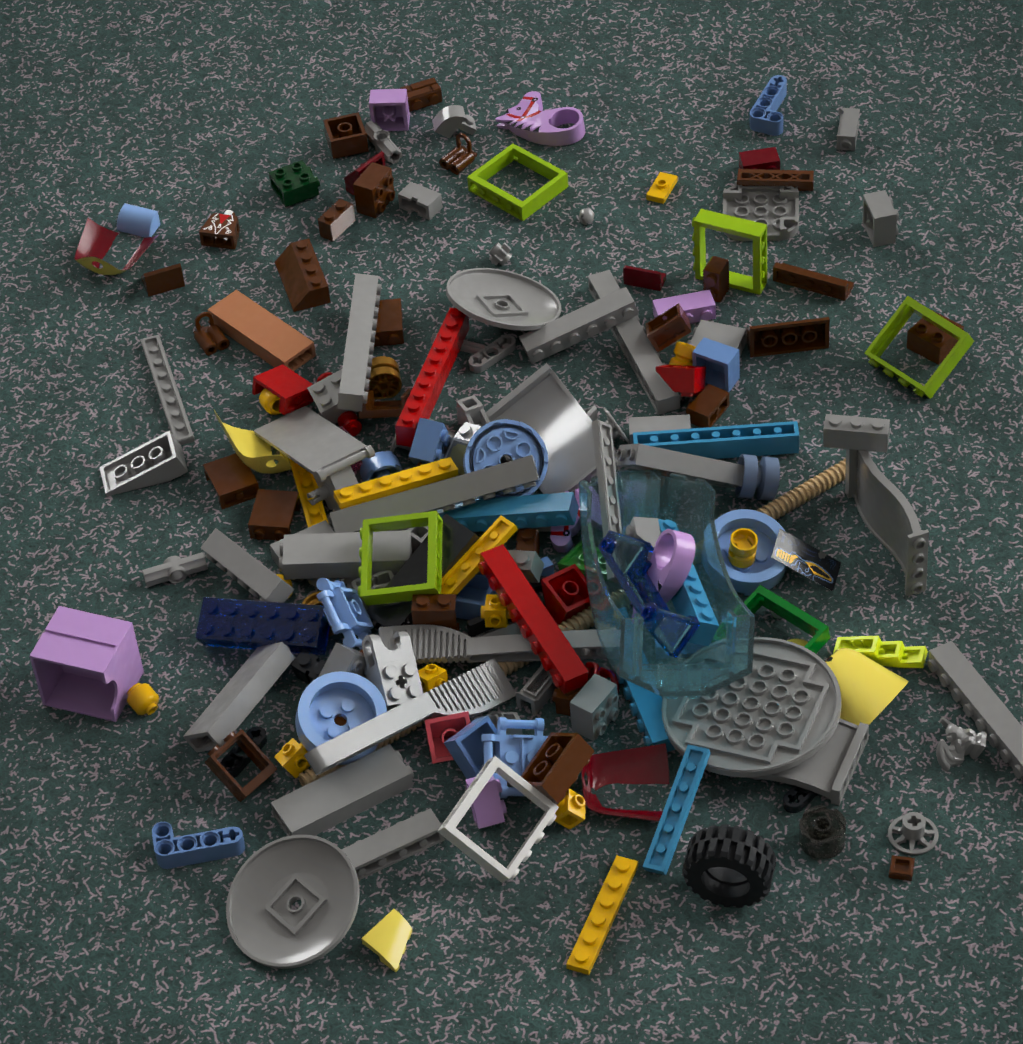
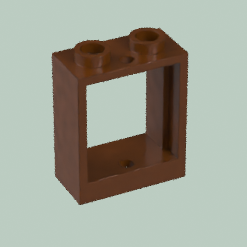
M679 303L645 324L647 338L657 353L692 332L690 320Z
M243 729L237 734L232 731L223 739L225 742L223 746L219 747L216 745L207 753L210 757L204 762L239 802H242L277 770L275 765ZM235 743L261 770L243 788L217 760Z

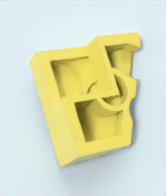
M393 909L361 938L362 944L376 953L382 963L397 972L400 967L399 963L402 954L406 951V943L412 934V927L398 911Z

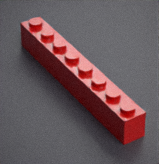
M502 544L480 553V562L478 563L480 573L487 577L490 588L499 595L500 603L502 606H506L512 621L516 622L520 627L523 638L528 639L535 655L538 654L542 666L545 671H549L554 685L557 688L559 687L563 694L584 686L588 681L589 671L505 546Z

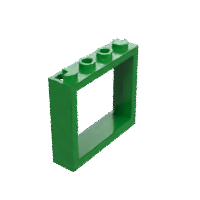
M759 585L719 628L711 642L713 646L731 640L761 606L771 610L811 635L813 638L804 647L815 654L830 639V633L827 625L762 585Z

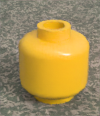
M263 389L259 396V403L263 409L272 415L280 414V398L267 389Z
M136 683L128 690L127 703L136 714L144 715L147 713L151 715L157 710L159 696L149 684Z

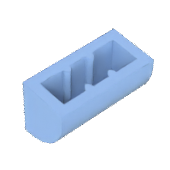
M126 203L122 206L117 219V231L141 237H152L160 226L158 211Z

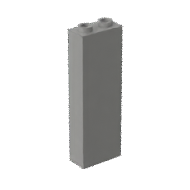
M639 443L619 445L616 453V466L725 488L742 487L744 465Z
M411 530L373 532L372 575L380 571L392 570L395 576L412 555ZM360 532L284 535V542L280 543V556H283V558H279V571H283L284 580L359 577L358 569L361 566L359 548L362 547Z
M283 642L256 648L183 736L196 752L208 751L216 745L221 747L225 744L223 739L232 731H236L295 659L294 655L290 652V648Z
M388 744L272 801L273 816L287 836L300 834L315 836L413 787L412 778L414 773L409 765L403 763L400 752L398 750L395 751Z

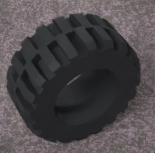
M722 824L721 826L711 825L708 828L699 830L691 837L682 874L691 891L695 894L698 893L700 898L704 900H710L711 903L716 905L722 904L724 907L736 906V908H743L745 905L749 907L756 904V902L759 903L769 894L776 866V856L768 842L765 843L763 837L760 835L756 836L751 830L747 829L746 831L739 826L729 827L727 824Z

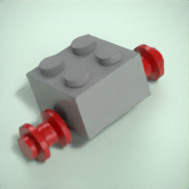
M342 369L335 373L326 372L321 374L317 382L307 388L321 415L334 425L338 423L342 430L351 436H356L362 429V425L357 420V415L355 414L359 411L337 409Z

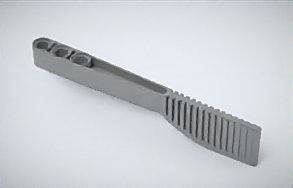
M417 624L379 627L378 636H380L384 646L391 650V637L396 632H407L410 636L416 664H429V662L433 664L437 662L438 664L441 662L447 663V661L449 663H453V661L455 663H459V661L461 663H465V661L467 663L487 662L493 658L497 662L541 661L538 654L535 655L528 639L523 638L522 634L470 637L455 629L437 625ZM610 629L562 631L580 659L610 658L615 654V633Z
M493 658L315 747L304 756L314 773L319 775L429 717L435 718L467 711L470 718L478 716L516 697V692L496 659Z

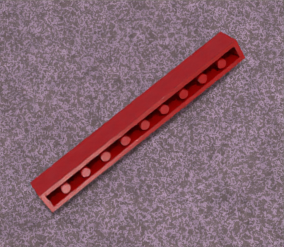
M449 308L395 425L396 445L412 446L419 418H430L469 331V316L457 308Z

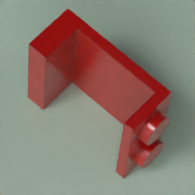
M283 364L253 377L252 394L256 395L261 393L263 389H267L279 397V412L283 415L314 401L307 389L313 384Z

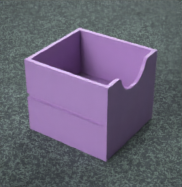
M58 606L45 632L41 635L30 654L43 705L114 722L117 721L127 703L128 690L138 683L144 672L132 622Z

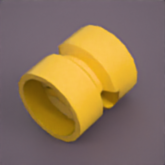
M677 341L673 350L676 356L670 359L669 364L693 366L692 352L696 346Z
M739 528L731 534L728 559L732 565L738 568H747L755 562L758 537L754 531L747 528Z

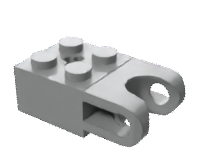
M405 631L396 632L391 637V650L387 649L380 636L375 634L366 635L362 641V649L367 666L365 671L366 677L382 694L387 711L423 694L410 636Z

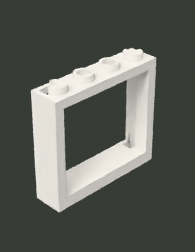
M494 756L487 760L437 832L503 883L509 879L513 880L519 873L520 869L518 866L522 861L525 862L532 854L531 847L534 843H539L545 833L542 831L546 825L550 826L557 817L555 812L559 807ZM494 772L545 811L507 868L456 829V826Z

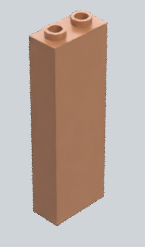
M235 290L207 309L213 316L214 324L222 332L274 368L283 364L292 371H295L316 356L312 340L238 290Z

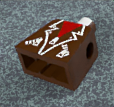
M226 210L224 214L213 213L199 231L201 245L235 250L240 232L238 217L235 216V213L231 210Z

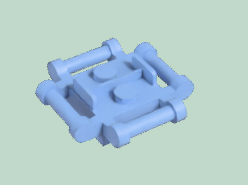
M319 578L316 586L322 591L316 596L324 606L323 611L330 626H332L333 633H343V645L362 649L364 637L372 633L370 629L374 628L361 598H359L357 590L347 588L343 581L336 580L333 582L327 578Z
M498 717L497 735H481V742H484V764L493 757V743H495V756L521 776L548 738V736H543L544 719L509 720L506 717ZM506 729H534L535 735H506ZM497 773L493 774L494 778L499 779L502 792L499 793L500 798L525 796L515 787H508L507 781Z

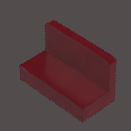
M625 265L623 267V280L626 285L661 291L666 281V273Z

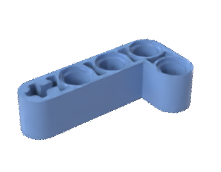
M775 75L769 80L750 110L751 130L772 136L783 133V114L777 112V109L787 94L786 77Z
M159 822L152 828L157 863L164 869L241 855L245 850L243 833L238 827H227L174 837L172 826L168 822Z

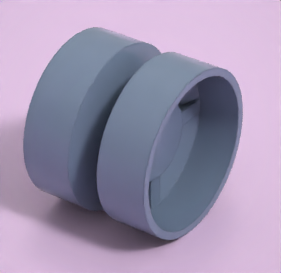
M741 454L737 464L744 465V478L742 487H735L736 497L752 499L756 490L758 500L773 501L776 497L780 481L778 458L763 456L758 466L756 455Z

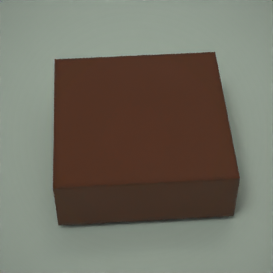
M892 855L889 878L912 881L915 858Z

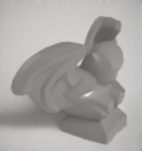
M945 717L939 720L946 727V739L951 742L948 746L945 740L941 739L937 745V761L942 769L949 771L950 766L963 763L965 755H970L972 759H977L986 747L987 733L982 731L976 734L971 728L963 729L962 727H957V725H954Z

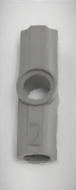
M367 122L364 128L367 138L375 147V151L377 153L384 152L385 159L392 164L399 162L402 152L390 139L389 132L382 130L377 123Z
M201 552L184 558L170 556L165 559L163 564L144 569L142 573L146 586L150 587L166 581L174 584L182 582L186 579L187 575L207 570L208 567L204 553Z

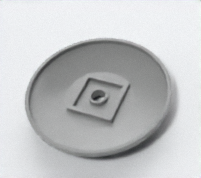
M493 268L463 270L452 275L446 286V295L449 301L459 311L477 321L499 328L538 330L545 324L558 319L561 314V303L550 289L529 277L506 270Z
M291 835L266 844L252 854L242 865L228 893L226 919L234 942L249 958L259 964L272 968H296L322 958L340 943L355 919L360 897L359 880L356 870L350 859L338 846L318 836ZM297 900H301V906L296 910H292V904Z

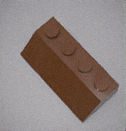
M310 239L290 243L277 258L275 265L293 312L331 303L329 287Z
M829 317L747 327L746 335L750 358L829 348Z

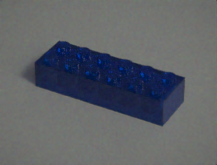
M203 597L196 639L204 646L256 650L257 647L283 642L290 648V652L300 653L303 649H306L312 654L325 655L330 624L322 605Z

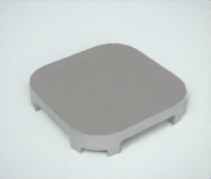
M735 181L734 186L728 189L724 188L723 214L767 224V241L788 240L794 237L799 230V191L797 187L794 188L792 186L737 185V181ZM724 233L733 240L753 241L752 239Z

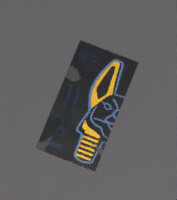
M779 529L771 558L833 591L841 562Z

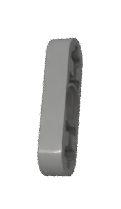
M503 335L472 355L468 360L470 371L481 373L516 349L515 337ZM491 352L497 353V355L495 356H489L487 354Z

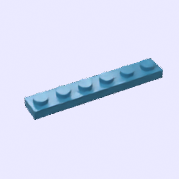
M687 745L644 861L643 868L645 871L661 875L667 874L711 754L709 749Z

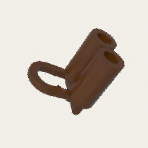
M459 133L456 136L457 146L439 160L442 168L450 169L456 175L468 167L477 156V153L472 151L471 140L463 133ZM460 138L467 142V148L461 146Z
M209 312L200 313L195 319L196 331L193 334L194 339L204 353L210 356L216 353L217 349L222 351L228 348L230 342L220 328L214 324L212 314ZM205 316L209 317L208 323L210 325L201 327L199 324L200 319Z

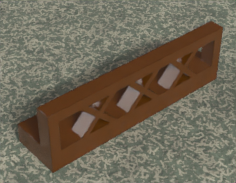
M738 169L737 185L792 186L794 188L797 187L798 191H813L814 171Z
M776 262L773 266V281L844 301L854 287V282L785 263Z

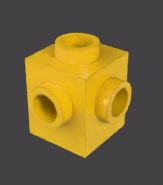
M486 594L485 606H481V619H485V627L507 628L508 619H511L506 606H502L498 594Z
M431 663L418 670L423 693L448 681L447 670L436 664Z
M294 738L286 743L274 756L294 778H297L300 773L307 770L310 766L304 756L308 751L302 743L299 744Z
M569 788L565 798L559 804H556L559 808L555 812L557 817L554 821L567 829H572L585 820L586 804L582 795Z

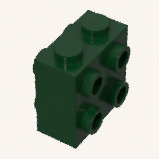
M303 160L268 172L271 188L285 207L319 195V179L317 176L314 177L310 166H306Z

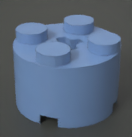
M392 451L376 452L375 456L370 459L365 458L362 460L360 476L363 482L400 472L403 469Z

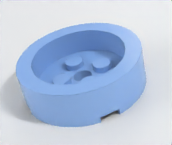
M508 419L495 420L478 429L470 439L465 450L463 460L465 474L501 464L500 459L504 455L510 456L512 460L532 455L540 481L536 482V486L524 489V486L516 487V491L509 494H504L503 491L495 493L496 497L532 495L542 484L548 467V452L540 435L529 425L521 421Z
M738 509L721 515L709 527L703 547L702 561L707 574L719 587L731 593L735 591L744 593L745 596H750L759 585L768 590L772 589L781 581L787 567L771 558L779 529L784 530V528L769 515L756 510ZM739 528L750 529L758 537L755 562L747 568H738L732 565L728 559L731 534Z
M338 671L327 673L313 680L301 695L295 718L297 735L302 745L309 752L315 747L387 712V707L378 688L368 679L351 672ZM339 716L347 721L345 725L339 726L334 722V719ZM378 744L339 765L350 764L372 753Z

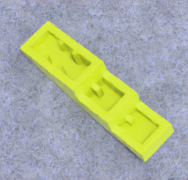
M879 636L837 637L833 651L834 653L840 648H849L865 655L882 666L897 668H924L928 653L926 646L904 647L903 641H881Z

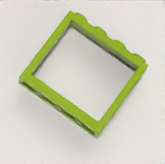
M512 143L467 177L468 191L524 221L568 187V173ZM515 160L548 178L550 181L527 199L521 201L487 182V180Z
M700 209L697 216L693 217L692 227H694L692 241L694 242L693 256L695 257V262L693 264V271H695V279L703 280V269L706 266L705 228L753 240V277L729 271V287L761 295L767 284V224Z
M907 296L864 354L870 359L868 363L873 367H882L883 372L890 378H893V376L899 378L897 381L904 387L911 386L914 388L912 391L918 396L923 397L925 395L931 399L973 344L974 340L964 330ZM913 313L958 340L924 386L880 358Z
M437 511L363 519V527L360 528L362 547L359 548L361 566H359L358 572L361 585L358 586V595L367 606L412 601L413 595L441 594L443 520ZM428 526L427 583L371 589L373 532Z

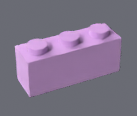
M710 290L653 300L654 318L679 303L688 316L690 323L716 319V305Z

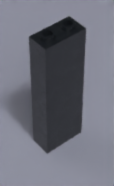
M446 513L442 517V578L479 539L474 532ZM428 535L385 588L427 583ZM412 601L370 605L366 610L373 626L377 629L387 626L413 625Z

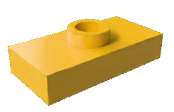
M660 172L647 192L646 200L664 204L676 185L678 176Z

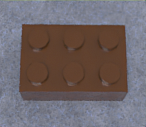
M551 732L521 777L553 803L559 804L565 798L570 786L578 779V775L583 767L589 763L594 750L579 733Z

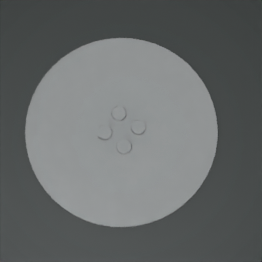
M770 637L733 639L713 645L699 652L686 661L673 675L666 687L662 700L663 725L674 748L682 756H684L688 744L709 749L711 754L705 770L731 777L767 776L791 769L808 760L832 737L839 723L842 710L840 687L836 676L827 663L814 652L801 645Z

